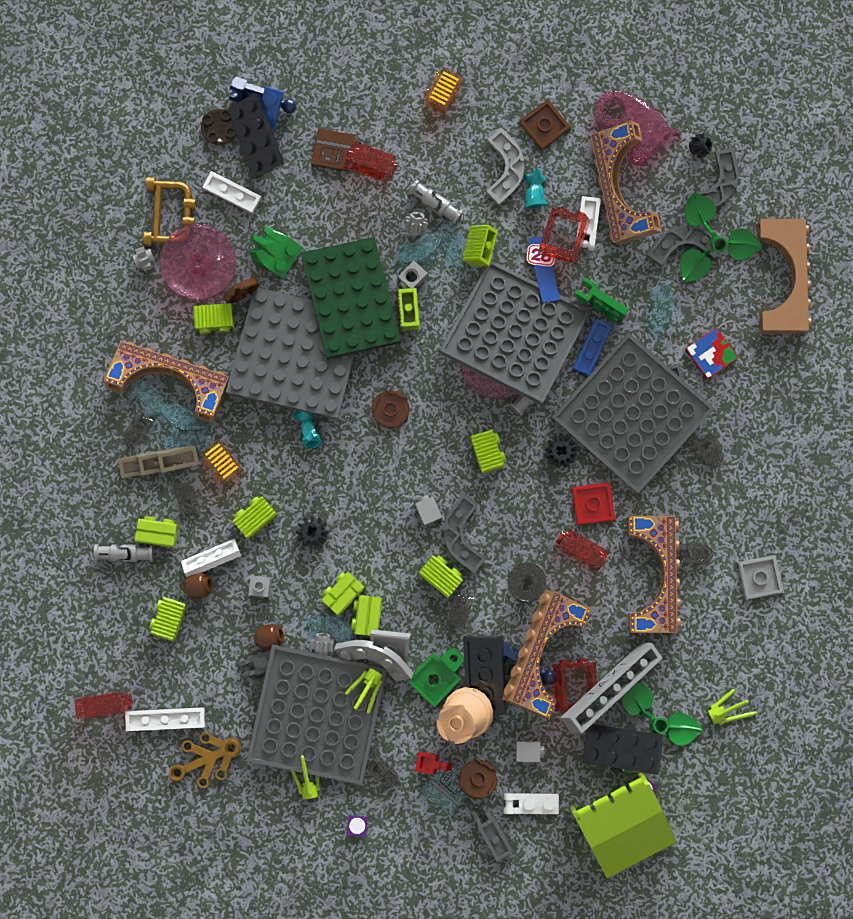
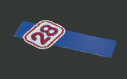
M546 236L529 238L530 246L527 251V261L535 266L542 302L560 300L552 266L555 262L556 251L552 246H548Z

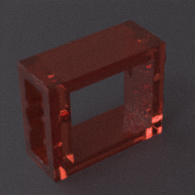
M353 141L347 152L343 168L386 182L388 177L391 178L396 171L398 163L395 160L397 156Z
M552 207L539 247L540 255L577 265L590 224L589 217L583 212L576 211V213H572L563 207ZM556 217L581 223L573 251L548 245Z
M568 529L566 532L562 531L556 540V543H558L557 549L595 571L602 567L610 553L571 529Z
M586 658L577 659V663H571V659L559 660V664H552L554 699L557 700L555 712L568 711L577 703H567L565 668L585 667L586 690L588 692L597 684L596 662H589V659Z
M128 691L74 699L77 719L131 711L130 707L133 706L132 695H128Z

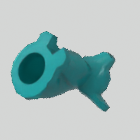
M537 168L530 175H524V180L531 184L525 196L524 208L527 210L541 209L543 206L548 205V202L544 199V189L542 187V183L546 182V177L541 173L540 168Z
M300 411L298 413L294 412V419L302 422L301 430L304 447L310 449L321 446L323 442L320 435L316 433V428L311 421L315 415Z

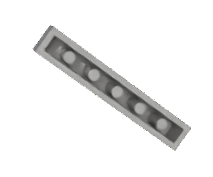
M652 643L639 644L562 715L560 719L571 734H582L662 659V656Z

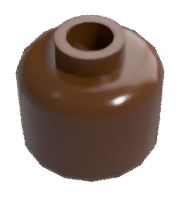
M198 573L186 577L185 582L182 584V589L190 599L205 598L213 590V583L211 578L205 573Z
M276 624L260 626L256 631V635H254L255 645L259 646L263 651L271 650L272 645L281 646L282 642H284L282 628Z

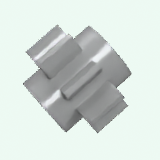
M413 212L410 214V217L406 216L405 229H408V233L411 235H421L422 231H427L428 219L424 218L422 213Z
M144 246L135 249L136 255L132 257L137 268H143L144 272L152 269L151 264L156 261L151 249L145 250Z
M317 633L315 638H311L310 649H314L315 654L327 656L329 651H333L334 640H330L329 634Z

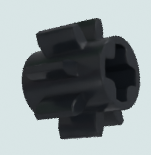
M704 133L691 138L689 150L693 155L697 154V158H702L710 154L712 141L709 137H704Z

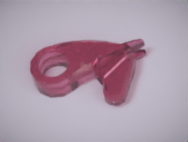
M609 91L601 95L596 102L594 118L602 129L605 130L631 120L639 124L643 142L635 145L629 155V160L635 166L645 164L670 139L679 140L681 137V131L669 127L663 117L652 106L632 94ZM609 103H615L623 109L624 115L620 119L611 120L604 115L602 108Z

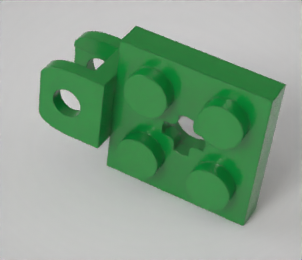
M584 277L581 284L590 290L586 296L582 292L575 290L573 296L585 305L588 303L592 304L591 307L595 311H603L611 321L621 323L629 309L598 289L599 285Z
M455 648L449 649L441 658L432 652L415 670L412 678L406 681L435 707L461 680L455 671L463 663L464 656ZM451 655H456L458 660L452 662L450 659ZM430 675L439 676L437 679L439 683L437 685L429 683L431 680L429 678Z

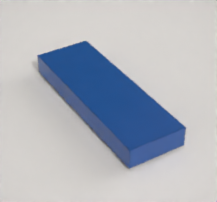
M598 318L595 319L572 370L589 377L613 325Z

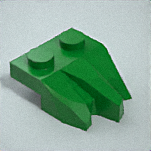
M264 226V237L252 234L251 240L258 247L250 249V255L257 264L283 279L303 247L288 236Z

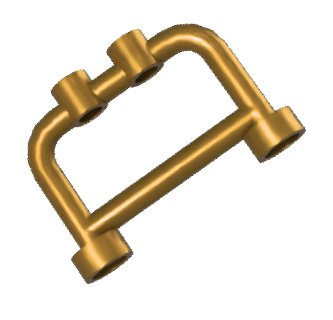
M147 177L146 190L147 192H154L152 232L144 231V247H152L153 243L181 244L185 242L190 235V228H195V217H191V210L196 209V199H192L191 189L182 182L156 181L155 177ZM162 189H180L184 192L183 232L178 237L160 236Z

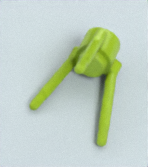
M369 668L367 672L363 671L362 675L345 692L348 695L365 679L363 683L366 684V687L355 704L354 710L358 709L371 687L374 690L366 711L367 714L371 712L383 677L382 674L372 668Z
M732 689L718 702L710 706L711 710L708 711V714L714 725L718 723L722 725L726 722L757 715V712L728 717L727 713L749 702L745 700L727 709H724L723 706L719 707L735 693V690Z
M301 756L305 782L301 785L296 771H291L298 786L299 794H302L303 799L318 797L317 791H320V776L315 775V784L314 781H309L304 756Z

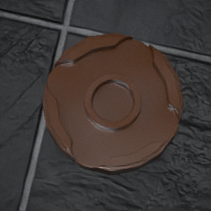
M256 278L246 279L229 288L223 294V297L227 303H235L243 300V296L246 294H253V291H256L260 285Z
M387 390L376 396L371 410L373 418L379 425L386 428H395L406 421L410 408L403 394L398 391Z
M481 759L466 763L458 776L462 792L475 800L490 796L496 789L498 782L493 766Z

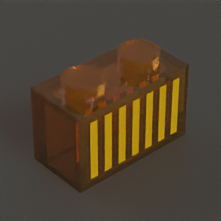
M443 67L441 72L435 74L433 78L434 84L432 88L427 89L424 98H426L425 105L445 115L463 83V77Z
M219 439L201 452L204 457L201 459L207 468H213L215 471L213 476L219 483L224 482L227 485L244 472Z

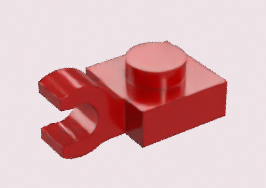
M418 751L415 771L436 775L437 769L451 771L452 763L438 761L439 755Z

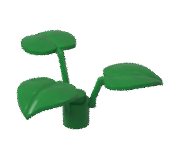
M696 192L686 202L685 218L691 226L697 227L703 224L712 235V238L709 241V250L701 253L698 249H690L682 255L680 270L682 280L685 282L698 280L710 271L712 261L705 256L706 254L713 253L714 251L724 252L728 247V253L732 258L744 260L762 249L759 239L747 229L738 228L730 233V241L716 235L705 222L711 221L714 218L716 206L710 198Z
M637 682L621 697L622 706L628 714L634 716L642 712L643 715L650 718L649 729L651 733L663 734L669 729L668 737L676 745H687L703 732L700 724L685 713H674L669 716L668 721L664 718H655L654 715L652 716L644 709L651 707L653 694L644 684ZM621 769L623 773H634V772H637V771H631V770Z

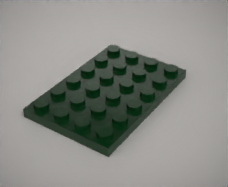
M375 237L301 253L327 360L401 343Z

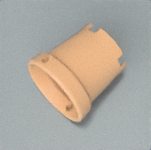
M464 687L457 689L448 696L443 709L440 711L437 728L445 740H451L455 744L464 743L470 738L478 737L489 729L493 721L491 702L484 693L475 688Z

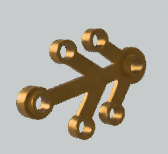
M209 732L202 733L200 741L203 744L210 743L220 748L213 752L195 745L190 740L184 741L182 743L183 751L193 752L203 757L183 766L179 764L172 766L169 770V776L172 780L179 781L184 778L185 773L206 764L202 776L197 781L200 788H206L210 784L209 777L216 759L224 756L220 769L215 773L218 780H224L228 775L227 769L231 759L238 756L241 752L240 742L235 738H228L223 741L213 737ZM204 734L209 736V741H203L202 737ZM189 742L191 744L190 750L185 749V743ZM230 744H233L235 746V750L233 752L228 750V746ZM175 769L181 770L180 776L174 774ZM220 770H223L225 772V776L223 778H220L218 776V772ZM203 778L207 780L205 786L200 784V780Z

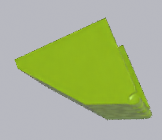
M636 772L639 779L629 783L631 792H628L625 786L611 793L613 801L610 802L606 795L593 802L596 808L594 811L591 810L589 805L577 811L574 805L570 806L607 878L677 842L665 814L642 772Z

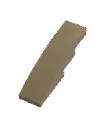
M195 445L117 459L122 479L156 472L164 473L199 465Z

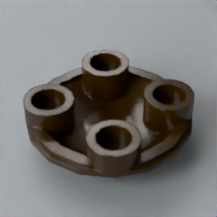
M214 109L203 115L201 133L209 143L225 145L236 137V131L227 109Z

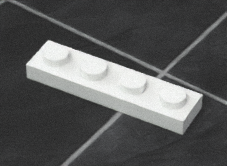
M205 707L125 711L126 731L205 727Z

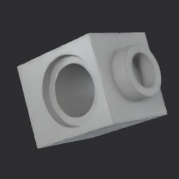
M413 261L398 276L399 286L402 289H417L428 277V273ZM409 275L417 277L414 282H409L406 278Z
M426 495L417 499L418 503L415 506L424 527L442 519L433 496L429 498Z
M251 576L248 595L270 598L272 579Z
M516 741V762H540V758H544V746H540V742Z

